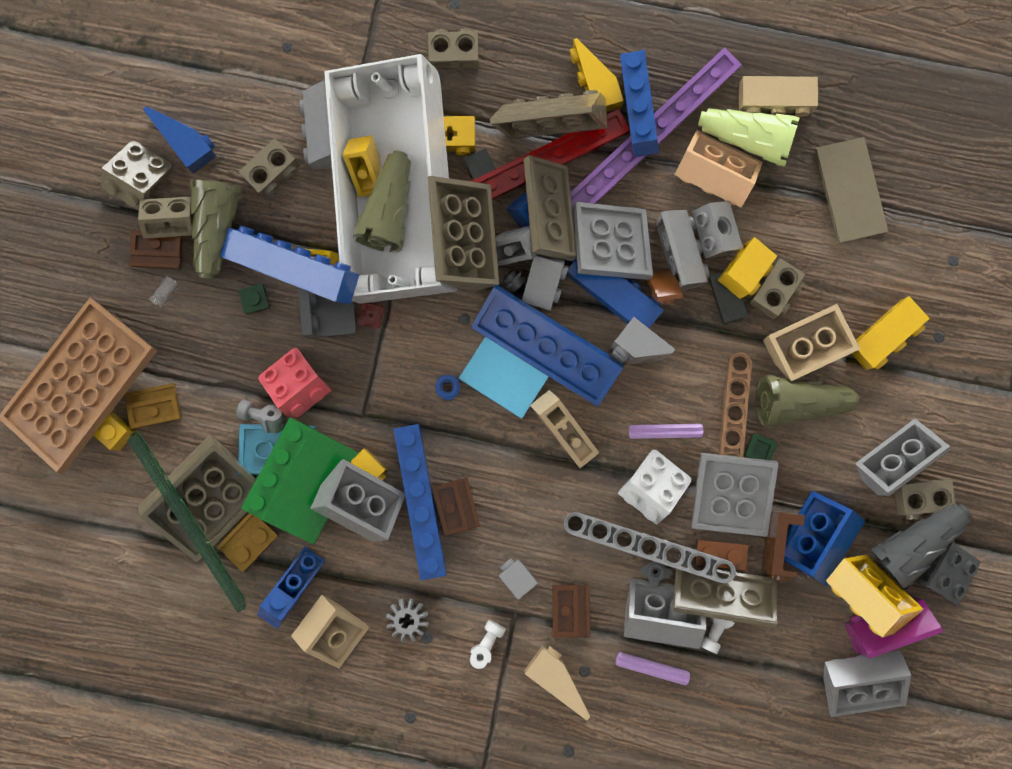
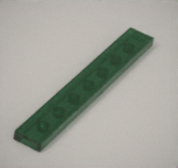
M138 431L130 434L127 438L128 443L237 613L244 610L246 607L244 595L144 438Z

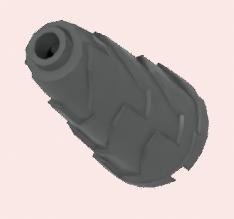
M956 504L947 505L927 519H921L903 532L900 530L882 543L876 544L870 550L887 572L894 577V580L901 588L906 590L931 567L930 564L948 549L947 546L967 529L966 526L971 523L969 518L972 515L963 504L959 506Z

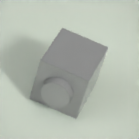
M510 558L499 567L502 571L498 576L517 599H520L538 584L537 580L519 558L515 561Z

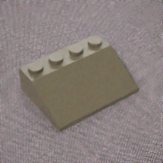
M596 90L584 91L583 95L574 96L571 93L560 94L559 98L549 99L547 96L536 97L534 101L525 102L523 99H515L510 101L511 104L502 105L490 118V124L510 139L606 129V98Z
M429 176L428 189L436 281L466 290H483L499 285L491 185Z
M210 434L138 505L140 518L197 563L247 513L241 507L257 478L246 470L247 468L242 466L238 459Z

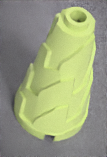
M708 108L707 112L702 111L698 126L702 127V132L718 137L721 141L741 147L747 152L785 167L787 161L781 159V157L788 158L797 125L791 123L798 124L800 118L793 115H770L731 109L726 111Z

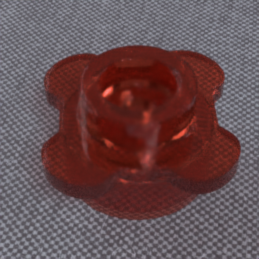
M362 303L360 317L357 319L359 325H369L374 329H379L382 325L381 316L385 313L384 307L382 305L375 306L370 303ZM370 313L374 315L372 318L369 317Z

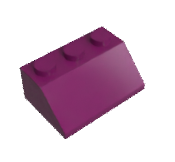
M913 595L910 596L923 608V611L893 635L882 638L872 632L869 624L856 614L850 616L851 620L844 622L854 651L869 659L942 633L943 630L925 601L913 597Z

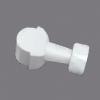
M711 618L713 624L708 638H703L701 647L717 654L721 647L717 641L724 629L734 625L733 621Z
M488 620L484 627L487 634L481 643L473 646L470 651V663L474 668L482 669L488 662L490 663L491 649L496 637H503L506 631L503 626L492 620Z

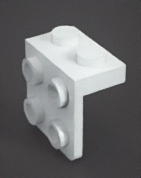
M652 450L634 475L622 486L618 494L628 504L638 509L648 520L657 525L670 514L691 483V478L660 452Z

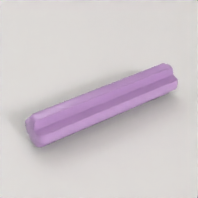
M702 424L629 426V438L631 439L700 438L703 436Z
M623 652L617 654L616 665L682 685H688L690 673L686 670Z

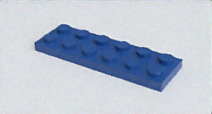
M498 285L493 287L471 326L472 329L597 407L625 365Z

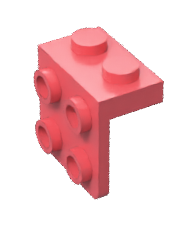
M298 348L291 349L260 374L258 378L277 408L288 418L297 419L302 416L308 409L332 391L313 370Z

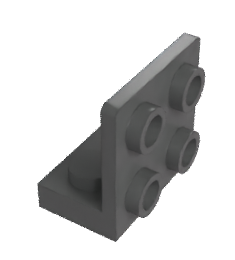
M298 287L301 327L304 337L309 339L356 334L353 301H351V304L335 302Z
M952 542L947 546L948 549L930 564L931 567L914 583L934 591L955 605H959L974 575L977 573L981 561Z

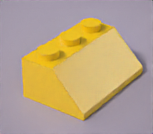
M868 555L843 559L826 580L831 586L832 591L837 596L843 598L850 605V609L869 624L872 632L882 638L895 634L923 611V608Z

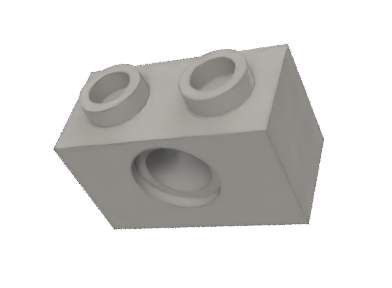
M730 201L708 203L692 211L705 259L727 256L743 249Z

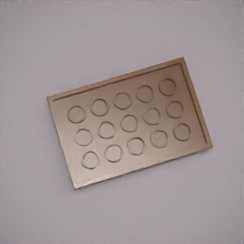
M89 298L0 413V420L53 470L63 475L147 366L157 350L97 301Z

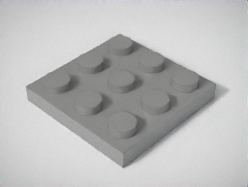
M575 202L573 217L578 274L650 280L653 276L646 209Z
M701 453L691 528L768 537L779 463L772 460Z

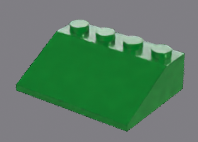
M290 417L241 509L315 545L329 519L311 509L319 487L341 460L344 459L351 463L359 452Z

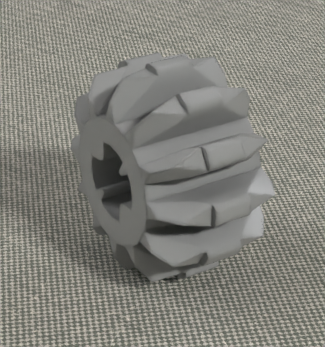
M413 598L409 599L408 606H406L404 599H400V608L395 604L390 606L395 614H386L387 619L394 620V622L386 625L387 629L396 628L392 633L393 638L399 632L402 633L401 642H405L407 634H409L412 642L415 641V632L420 636H423L425 633L420 626L428 627L429 625L428 621L421 620V618L428 616V611L419 612L423 606L421 602L416 608L413 607ZM406 614H410V619H414V622H411L409 626L404 625L405 621H401V618H404Z

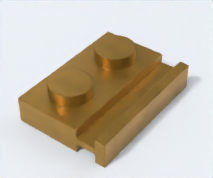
M175 383L124 394L130 429H138L182 419Z
M249 513L217 548L241 572H245L279 537V534L267 522Z

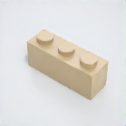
M743 76L739 82V111L770 113V115L795 113V116L804 117L813 113L818 107V77Z

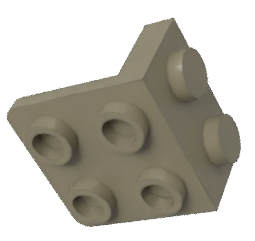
M131 141L102 167V188L107 193L125 201L130 207H135L139 210L140 200L149 199L150 190L171 171L172 164L141 144Z

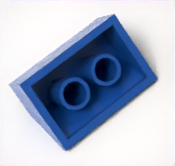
M812 491L799 512V515H805L804 526L792 524L787 532L784 562L827 586L826 580L843 560L865 520L853 510Z

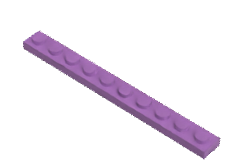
M725 47L654 113L658 145L741 67L742 64ZM631 136L570 192L572 215L575 202L596 204L647 156L634 157Z

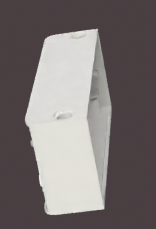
M422 54L324 71L339 262L351 266L350 271L360 274L352 301L362 304L457 291L458 288L437 282L435 277L428 177L449 178L441 83L438 71ZM372 135L380 155L381 171L388 154H392L393 151L406 153L408 155L407 158L411 161L410 186L406 203L408 204L404 226L406 227L403 248L400 252H389L391 246L384 247V251L375 250L356 242V238L353 239L355 225L359 215L363 213L368 196L358 197L342 156L349 139Z

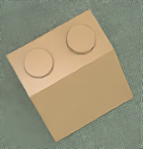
M321 595L291 637L305 653L339 669L369 627L343 606Z

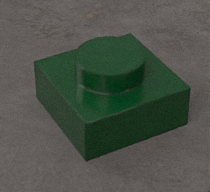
M264 284L238 290L246 315L270 309Z
M752 433L743 456L746 458L771 460L778 442Z

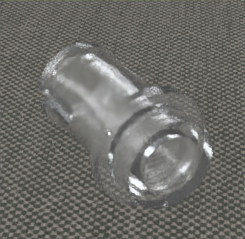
M168 275L164 279H160L162 283L149 299L155 305L158 304L160 308H164L173 292L178 291L177 286L179 283Z

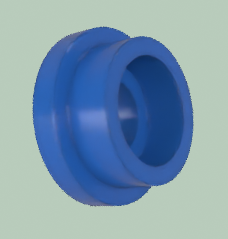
M452 375L441 376L435 385L436 393L442 399H454L460 392L458 379ZM446 383H451L453 386L450 392L443 390V386Z

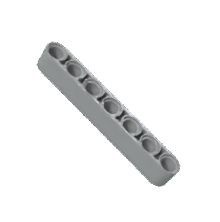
M573 512L568 514L564 520L565 530L571 535L707 579L728 583L736 575L735 566L728 560L601 519ZM574 516L580 517L583 521V526L579 531H573L569 527V521ZM597 524H603L607 528V535L603 539H598L593 535V528ZM628 532L631 535L632 542L629 546L623 547L618 544L617 536L619 533ZM645 540H652L656 543V550L653 554H645L642 551L641 546ZM670 548L679 549L681 557L677 562L667 560L666 553ZM695 556H702L705 559V566L702 570L692 568L691 561ZM720 564H727L730 568V574L726 578H719L717 576L716 569Z

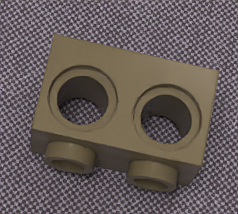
M437 29L434 32H428L429 62L436 69H479L478 31L460 29L458 32H448L445 29ZM468 44L472 46V49L464 52L460 50V47ZM439 45H445L448 47L447 50L444 52H438L435 50L436 47Z
M274 138L239 173L265 198L267 195H273L285 178H291L296 173L299 164ZM277 158H285V163L282 166H274ZM267 174V179L264 183L259 184L256 182L259 175Z
M191 197L140 200L138 222L143 239L191 236L193 225Z
M781 258L774 262L773 269L763 279L760 288L748 302L772 319L778 317L779 314L783 316L791 305L788 302L792 294L797 295L804 285L801 280L805 274ZM781 274H785L790 278L789 286L781 283ZM767 295L776 297V306H770L767 303Z
M952 479L904 484L895 491L897 515H906L907 520L921 519L924 513H931L933 515L947 505L955 504ZM936 492H939L941 495V502L938 505L933 500ZM912 494L917 500L913 508L908 504V498Z

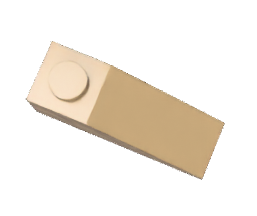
M550 390L530 405L579 468L599 454L560 399Z
M542 645L524 670L525 675L585 720H588L590 718L589 712L563 660L560 659L562 654L551 646L547 649Z

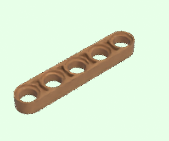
M742 352L732 355L727 363L719 455L743 457L752 360L746 353ZM736 357H741L746 361V368L743 371H738L733 367V361ZM733 382H740L743 385L744 391L742 395L736 396L731 392L730 387ZM733 406L738 407L742 413L741 418L737 421L730 419L728 416V411ZM730 431L736 432L739 436V442L734 446L729 445L726 441V435Z

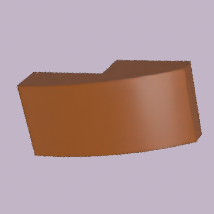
M669 269L653 271V276L650 280H645L651 287L652 297L657 302H660V304H672L676 302L675 299L683 298L679 283Z

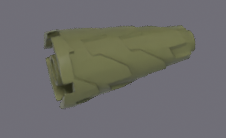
M393 151L392 154H388L382 171L378 173L371 196H368L363 213L359 215L354 228L353 239L356 238V242L375 250L384 251V247L391 246L389 252H400L403 248L406 227L404 226L408 204L406 203L410 186L411 161L407 158L408 155L402 151Z
M206 180L190 181L191 215H193L192 239H194L193 266L195 267V272H200L199 277L214 279L215 274L219 275V272L222 270L224 258L220 257L227 230L232 227V222L235 219L238 200L241 198V186L233 185V187L227 186L228 183Z
M764 375L760 378L756 389V401H761L762 407H756L758 419L763 426L797 423L800 420L820 419L822 416L851 412L858 406L859 396L852 388L847 386L822 384V382L799 381V378L790 382L787 377Z

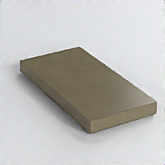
M865 137L817 147L814 151L838 244L889 232Z
M529 155L524 158L532 253L573 261L577 259L568 167Z
M692 565V568L695 570H702L704 568L702 566ZM675 568L673 612L775 628L777 625V580L736 572L731 582L720 583ZM716 569L719 578H726L730 574V571Z

